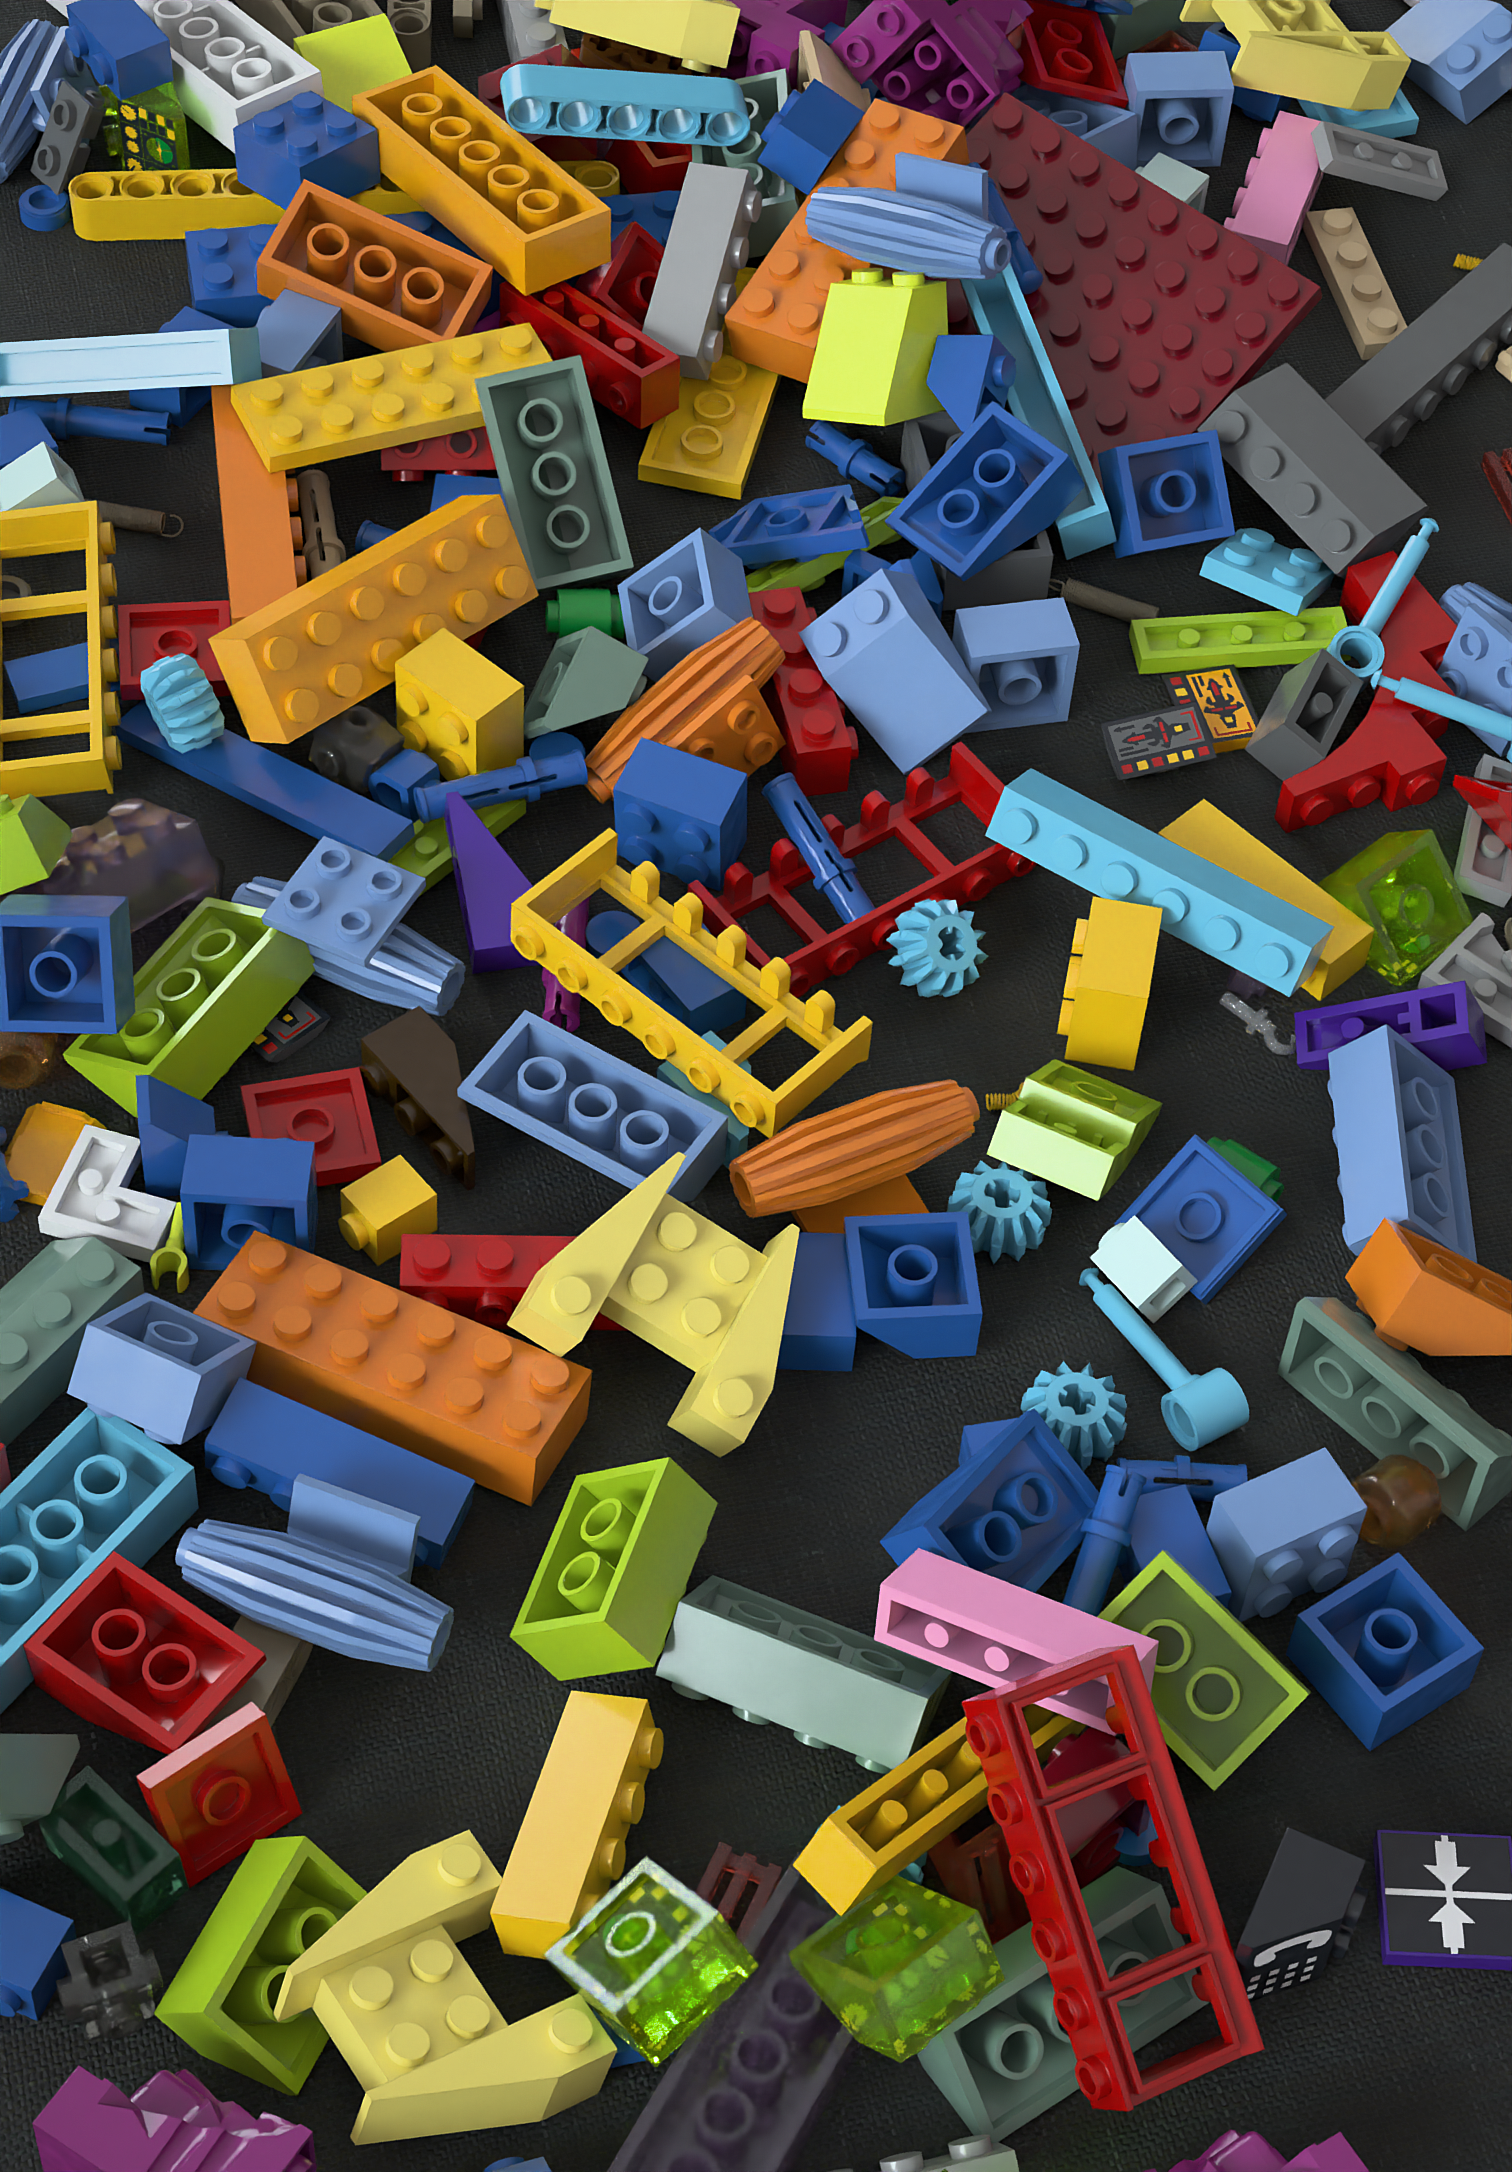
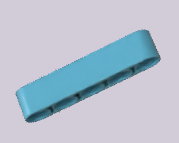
M519 64L509 68L500 80L506 120L510 127L522 133L733 146L746 138L750 131V119L742 89L734 80L727 78Z

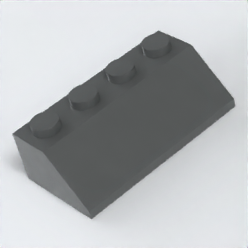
M1287 362L1233 391L1197 429L1198 432L1217 429L1221 456L1337 576L1346 579L1349 566L1385 554L1430 508Z

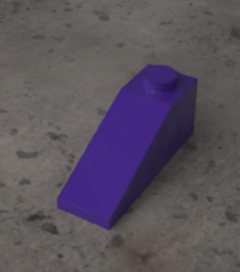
M459 792L446 793L444 820L472 974L541 965L535 960H528L523 957L511 942V903L533 887Z
M1465 980L1294 1013L1297 1065L1300 1069L1330 1070L1328 1053L1386 1024L1444 1071L1487 1063L1483 1010Z

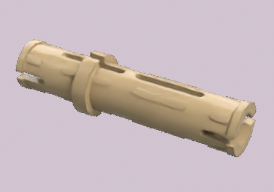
M316 469L304 471L296 478L306 541L302 550V556H305L306 568L310 570L312 580L346 560L345 547L337 537L328 476L326 473Z

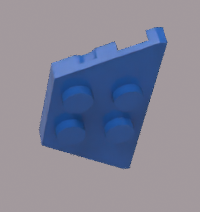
M850 484L757 498L739 509L734 516L722 521L708 531L709 535L741 558L743 566L746 565L749 569H759L770 565L774 561L793 558L797 562H807L820 557L822 554L868 548L870 545Z

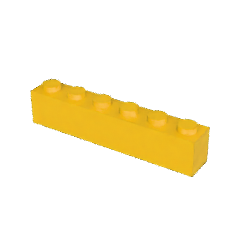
M1033 1703L1022 1707L1039 1764L1048 1759L1053 1749L1063 1738L1073 1732L1079 1735L1086 1726V1724ZM966 1716L831 1814L794 1862L793 1866L841 1917L988 1805L987 1793L989 1786L980 1758L972 1751L966 1737Z

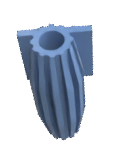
M33 19L31 23L28 21L23 25L0 53V184L8 178L29 152L40 131H45L52 105L56 100L62 81H67L83 97L87 90L103 95L101 89L95 85L85 60L82 57H75L67 44L65 29L69 26L59 28L52 25L50 21L45 20L43 22L39 19ZM82 138L80 143L88 145L89 139Z
M900 152L895 155L896 192L882 188L821 187L817 193H813L810 204L806 208L807 217L805 218V224L808 227V234L813 239L861 261L901 271L924 272V276L931 278L988 280L994 279L997 273L1003 271L1011 258L1012 249L1009 240L1006 239V231L1002 230V227L988 221V171Z
M1467 582L1463 586L1459 584L1454 585L1442 595L1438 603L1457 625V628L1445 651L1444 660L1437 673L1456 697L1512 718V604L1474 582ZM1464 724L1499 756L1507 755L1511 747V741Z
M326 836L322 837L288 882L256 876L251 883L241 884L231 900L233 903L266 909L262 915L264 925L304 941L315 961L313 963L315 971L312 973L313 975L373 1001L410 1010L420 1005L428 1014L444 1016L453 1007L456 998L459 997L461 992V986L464 984L466 969L462 961L408 926L399 923L426 887V879Z
M301 1473L294 1480L287 1533L206 1519L197 1529L190 1527L186 1530L176 1552L175 1563L182 1567V1580L253 1622L351 1658L430 1672L437 1665L440 1656L443 1654L454 1620L453 1608L410 1584L421 1520L420 1516Z

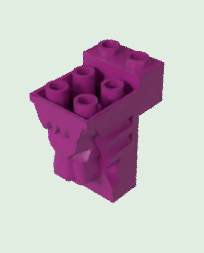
M727 0L739 7L740 13L727 67L721 68L720 78L736 80L786 68L792 91L796 90L800 31L810 30L824 42L825 30H822V28L828 23L833 22L844 28L848 0Z
M874 0L829 47L860 84L871 79L891 104L963 126L967 130L970 124L977 120L992 104H995L1005 92L1012 95L1021 86L1018 75L1024 68V61L1007 37L1034 11L1025 0H959L951 6L945 0Z
M78 2065L32 2123L43 2172H316L317 2170L313 2131L302 2124L295 2125L266 2112H263L258 2120H256L235 2102L222 2103L217 2100L204 2084L187 2069L180 2070L175 2074L169 2070H161L145 2085H141L128 2098L106 2078L100 2080Z

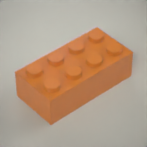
M304 179L257 260V293L275 301L284 289H288L340 307L343 333L382 351L392 352L470 335L490 299L493 266Z

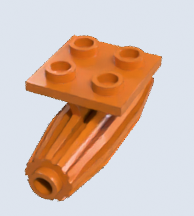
M750 616L689 653L620 715L585 758L584 761L588 774V783L585 784V787L602 804L609 799L614 801L613 789L641 737L747 773V778L760 766L768 763L775 753L786 744L759 692L786 659L785 653L776 639L772 637L771 633L759 621L754 620Z
M951 1079L879 1092L793 1124L733 1159L729 1164V1176L734 1188L733 1191L740 1202L741 1208L746 1211L747 1216L757 1218L791 1211L803 1232L845 1234L844 1217L929 1213L906 1173L917 1169L972 1136L975 1130L973 1122L978 1121L980 1117L979 1106L974 1094L968 1087H959L957 1082Z

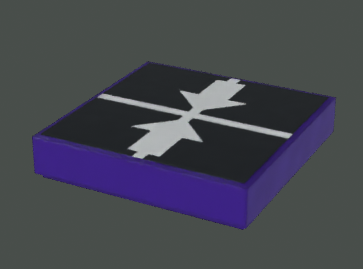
M1377 1830L1373 1839L1382 1965L1512 1971L1511 1836Z

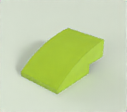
M1054 1059L1026 1077L1018 1100L1002 1110L987 1155L1099 1201L1118 1180L1136 1154L1155 1122L1163 1103Z

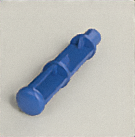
M972 162L966 165L969 167L982 169L980 164L977 162ZM988 177V221L1002 227V230L1006 231V239L1009 240L1012 249L1009 262L1023 295L1033 293L1042 285L1043 275L1035 264L1021 232L1016 227L996 188L994 180Z

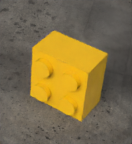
M444 627L395 662L397 739L405 749H412L418 753L421 752L428 755L438 764L439 771L446 780L452 781L469 775H477L484 769L493 771L514 766L517 759L524 757L523 684Z
M1093 897L1089 920L1077 918L1071 953L1082 954L1083 956L1071 955L1063 998L1075 999V1001L1063 999L1057 1034L1068 1036L1064 1059L1134 1071L1149 997L1163 908Z

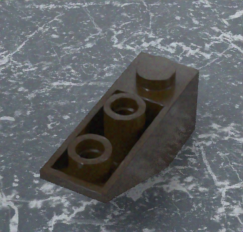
M419 1005L361 1038L362 1066L359 1068L363 1084L371 1095L376 1098L382 1096L394 1109L397 1121L408 1135H417L425 1143L440 1171L445 1175L453 1174L469 1191L475 1187V1148L466 1100L458 1097L457 1089L462 1084L455 1043Z

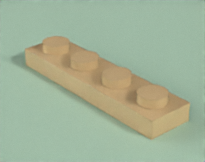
M1335 208L1306 212L1303 223L1306 237L1361 359H1371L1407 328L1404 318L1353 208Z

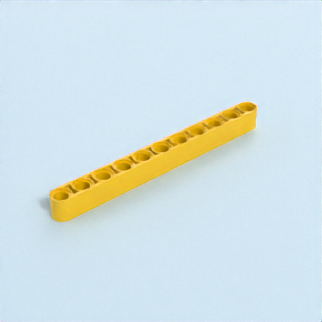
M555 161L558 166L596 197L620 195V174L613 164L605 161ZM237 169L88 172L73 178L68 186L75 233L80 238L90 241L185 239V231L278 224L286 211L238 182ZM381 171L380 183L348 198L381 215L403 214L414 211L427 212Z

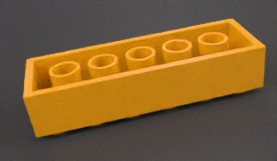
M437 65L352 96V114L377 128L380 171L486 263L492 265L493 269L525 296L542 291L546 287L573 276L584 274L588 270L611 262V208L510 127L509 124Z
M461 495L208 640L251 742L289 744L395 681V662L444 627L463 641L539 596L501 495Z

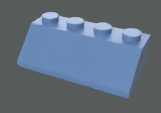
M524 1010L457 1089L458 1097L632 1190L679 1151L686 1158L666 1193L680 1202L693 1201L725 1161L729 1116L527 1010Z
M1387 1024L1328 1053L1330 1079L1327 1086L1333 1101L1335 1118L1332 1135L1338 1148L1340 1166L1337 1184L1343 1197L1345 1215L1342 1233L1348 1248L1355 1255L1359 1256L1383 1218L1386 1217L1477 1263L1454 1078Z

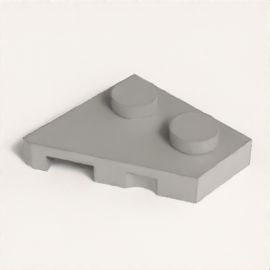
M1482 912L1422 973L1417 989L1465 980L1483 1010L1485 1032L1512 1048V949L1508 951L1503 950L1492 934L1495 923L1490 916Z

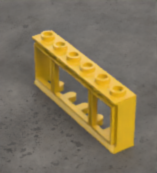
M96 500L0 512V795L8 794L11 800L30 793L34 797L106 789L108 794H113V770L122 769L119 739L117 735L112 736V726L121 724L118 696L116 691L111 692V682H118L120 679L119 663L115 648H110L109 639L118 638L116 611L114 605L109 606L108 597L117 596V581L113 563H107V555L116 554V541L112 522H102ZM86 549L87 590L2 600V559ZM87 612L89 710L3 720L2 622ZM90 732V751L3 762V742Z
M608 828L511 903V942L523 957L528 960L537 961L554 974L565 989L572 993H579L595 1005L611 1024L625 1028L642 1041L646 1049L658 1059L667 1060L684 1073L695 1088L703 1093L713 1095L730 1108L741 1123L748 1127H755L768 1138L775 1136L778 1130L853 1066L868 1059L873 1025L870 1019L862 1016L845 1032L836 1028L833 1025L835 1001L828 992L819 990L804 1004L789 993L791 970L783 959L775 957L761 971L745 960L747 938L741 928L736 925H730L716 939L702 928L703 905L695 894L690 892L685 894L674 903L673 907L659 896L660 873L653 863L644 861L632 870L631 875L616 864L618 834L611 828ZM602 888L645 922L599 959H596L555 928L553 924L596 890ZM665 935L767 1013L719 1052L616 973ZM787 1026L819 1050L820 1053L772 1092L738 1065Z

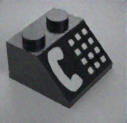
M1287 1827L1235 1953V1959L1249 2002L1320 1979L1329 1955L1343 1960L1369 1890L1357 1886L1366 1860Z

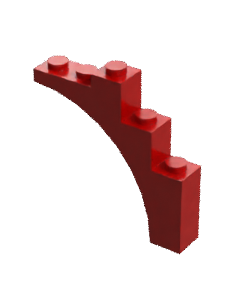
M1394 551L1348 567L1339 605L1342 606L1343 611L1354 626H1359L1397 561L1398 556ZM1414 575L1378 635L1385 652L1383 663L1378 670L1382 669L1381 675L1400 681L1402 677L1456 697L1438 675L1437 670L1444 660L1443 656L1457 625ZM1376 685L1374 699L1367 716L1348 740L1318 764L1282 782L1274 819L1285 833H1288L1306 825L1314 826L1320 824L1328 817L1350 808L1364 807L1376 798H1380L1390 812L1412 804L1420 805L1427 802L1438 793L1447 760L1445 754L1433 740L1446 733L1450 718L1394 698V691Z

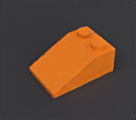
M1384 1217L1345 1276L1359 1298L1356 1305L1365 1314L1370 1316L1377 1325L1374 1329L1375 1334L1385 1343L1400 1351H1406L1408 1346H1411L1430 1356L1512 1355V1281Z

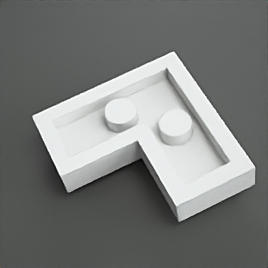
M85 1124L38 1217L41 1233L63 1239L94 1236L121 1255L150 1263L153 1253L158 1249L164 1248L169 1238L177 1202L127 1189L142 1159L140 1139Z

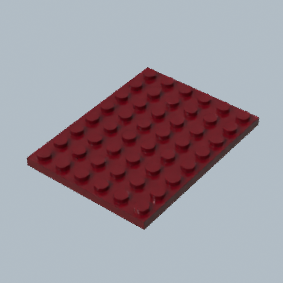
M1007 92L997 100L966 135L970 163H979L983 170L988 171V177L994 180L996 188L1016 227L1021 232L1035 264L1043 275L1042 285L1035 292L1023 295L1104 498L1098 453L1119 446L1198 433L1197 429L1233 391L1246 385L1322 299L1321 287ZM924 276L925 280L946 281L948 335H978L967 308L960 279Z

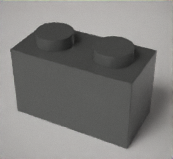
M1324 648L1320 649L1284 674L1245 750L1282 781L1314 766L1325 759L1364 682Z

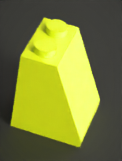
M384 13L293 38L294 51L321 71L325 99L351 114L352 96L413 74L389 19Z
M862 268L852 270V279L831 283L803 403V418L887 426L945 410L926 384L937 336L948 335L946 281L925 280L924 272L909 271L895 272L892 274L893 278L883 277V269Z

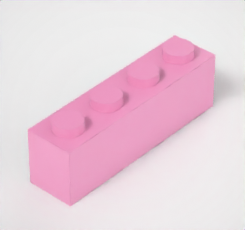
M1279 111L1273 128L1264 127L1256 154L1260 159L1252 157L1249 162L1244 186L1248 188L1239 187L1232 209V216L1235 219L1227 217L1223 227L1288 266L1303 228L1305 213L1309 212L1324 172H1321L1311 132L1321 121Z
M920 1548L881 1583L874 1640L993 1688L1001 1687L1098 1648L1134 1644L1150 1694L1159 1641ZM1106 1675L1033 1703L1113 1736L1117 1735L1109 1728L1105 1717L1106 1709L1115 1705Z

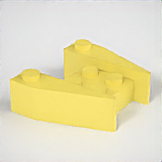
M535 0L534 2L535 7L551 10L550 23L683 58L681 66L704 73H710L712 65L721 68L727 67L740 13V8L727 0Z
M1186 0L1179 17L1182 22L1225 23L1227 30L1241 44V48L1230 71L1234 86L1359 112L1389 109L1411 63L1410 58L1389 32H1349L1330 8L1331 0Z
M678 1151L535 1274L507 1325L551 1353L562 1357L582 1341L598 1311L696 1372L667 1425L721 1458L745 1442L773 1390L800 1228L794 1224L789 1225L768 1241L762 1253L666 1193L686 1158L684 1154Z
M470 1830L452 1836L407 1857L287 1968L273 2015L280 2022L312 2007L366 2093L350 2135L355 2145L543 2121L597 2095L617 2052V2047L580 1993L508 2025L455 1943L489 1928L492 1920L490 1910L502 1877Z

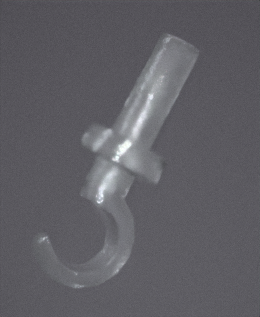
M1227 991L1223 995L1219 1003L1248 1024L1245 1029L1247 1033L1253 1036L1259 1031L1264 1035L1267 1047L1278 1055H1290L1296 1051V1035H1291V1045H1284L1276 1040L1274 1031L1277 1027L1266 1019L1269 1015L1267 1010L1262 1007L1256 1012Z

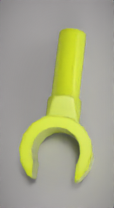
M181 1202L176 1203L169 1239H167L165 1247L158 1249L150 1259L152 1285L156 1290L159 1286L160 1276L168 1271L178 1272V1293L185 1291L189 1285L188 1262L183 1252L185 1243Z

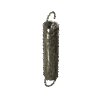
M84 498L85 502L95 501L94 499ZM97 501L102 522L111 521L112 525L117 528L158 534L165 537H176L184 528L182 519L175 514H170V517L180 520L181 529L174 535L163 534L166 520L164 512Z
M1071 578L1067 580L1066 585L1062 581L1050 579V581L1062 584V589L1055 588L1050 584L1049 587L1053 590L1061 591L1060 598L1064 597V600L1069 603L1071 602V604L1086 607V609L1101 612L1129 623L1131 620L1154 619L1158 617L1159 607H1154L1144 602L1141 603V601L1139 602L1129 597L1126 598V596L1111 593V591L1096 588V586L1081 583V581L1079 582Z

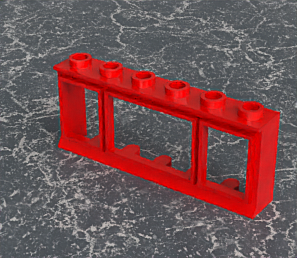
M959 742L952 746L949 775L935 783L934 778L923 767H918L907 778L904 800L890 806V802L878 790L870 792L862 802L860 823L845 830V826L833 814H828L821 819L825 829L844 859H850L895 835L934 876V878L827 934L788 892L815 878L803 856L799 854L796 846L788 838H783L777 841L771 849L769 871L753 878V874L745 865L737 862L731 865L725 873L723 895L714 898L698 880L688 884L687 893L695 894L702 902V923L716 939L730 925H736L742 929L735 919L768 902L808 945L783 958L791 970L789 993L798 999L813 985L832 975L844 974L856 962L878 950H887L893 947L886 939L891 936V933L899 931L895 919L901 913L912 910V907H915V903L927 899L935 900L936 902L948 899L956 900L957 907L970 900L977 901L982 899L992 888L1014 876L1021 877L1026 875L1037 863L997 843L954 866L915 826L916 823L961 800L987 828L989 827L1005 785L962 742ZM742 929L747 938L745 960L761 971L771 959Z
M1134 1644L1098 1648L962 1701L967 1718L965 1726L966 1737L972 1751L980 1758L989 1786L987 1793L989 1809L996 1822L1002 1827L1011 1855L1009 1861L1010 1874L1014 1884L1024 1895L1033 1923L1031 1928L1032 1942L1037 1954L1046 1964L1055 1992L1053 1997L1054 2011L1060 2024L1068 2032L1077 2060L1075 2065L1076 2079L1081 2091L1090 2100L1092 2109L1129 2112L1134 2109L1133 2106L1242 2056L1264 2050L1265 2048ZM1106 1675L1115 1705L1108 1707L1105 1711L1106 1721L1114 1733H1125L1131 1753L1047 1787L1022 1707ZM1127 1781L1131 1795L1136 1800L1147 1801L1158 1835L1157 1839L1149 1842V1854L1155 1865L1158 1867H1168L1180 1905L1170 1910L1172 1925L1178 1933L1190 1934L1192 1942L1108 1978L1055 1810ZM1200 1966L1201 1972L1192 1976V1987L1196 1996L1201 2001L1212 2002L1222 2034L1144 2070L1138 2071L1117 2002Z

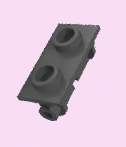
M62 81L30 170L45 185H48L57 196L63 192V189L69 190L70 181L83 173L91 147L86 143H80L81 139H95L102 118L107 111V108L103 105L105 97L102 94L87 90L83 97L67 81Z

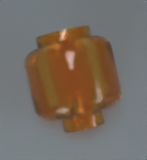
M0 1032V1086L8 1089L22 1090L35 1087L45 1081L54 1069L58 1033Z
M1390 1454L1382 1458L1351 1482V1485L1368 1507L1358 1536L1366 1542L1383 1548L1397 1549L1408 1544L1432 1526L1442 1511L1441 1493L1435 1475L1425 1465L1403 1454Z

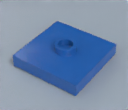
M1195 1134L1114 1224L1127 1223L1135 1215L1198 1280L1189 1291L1206 1305L1287 1216V1213Z

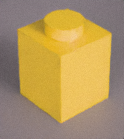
M401 1155L340 1190L342 1217L338 1220L341 1233L353 1249L360 1250L362 1248L377 1266L401 1252L402 1234H431L438 1230L437 1194Z

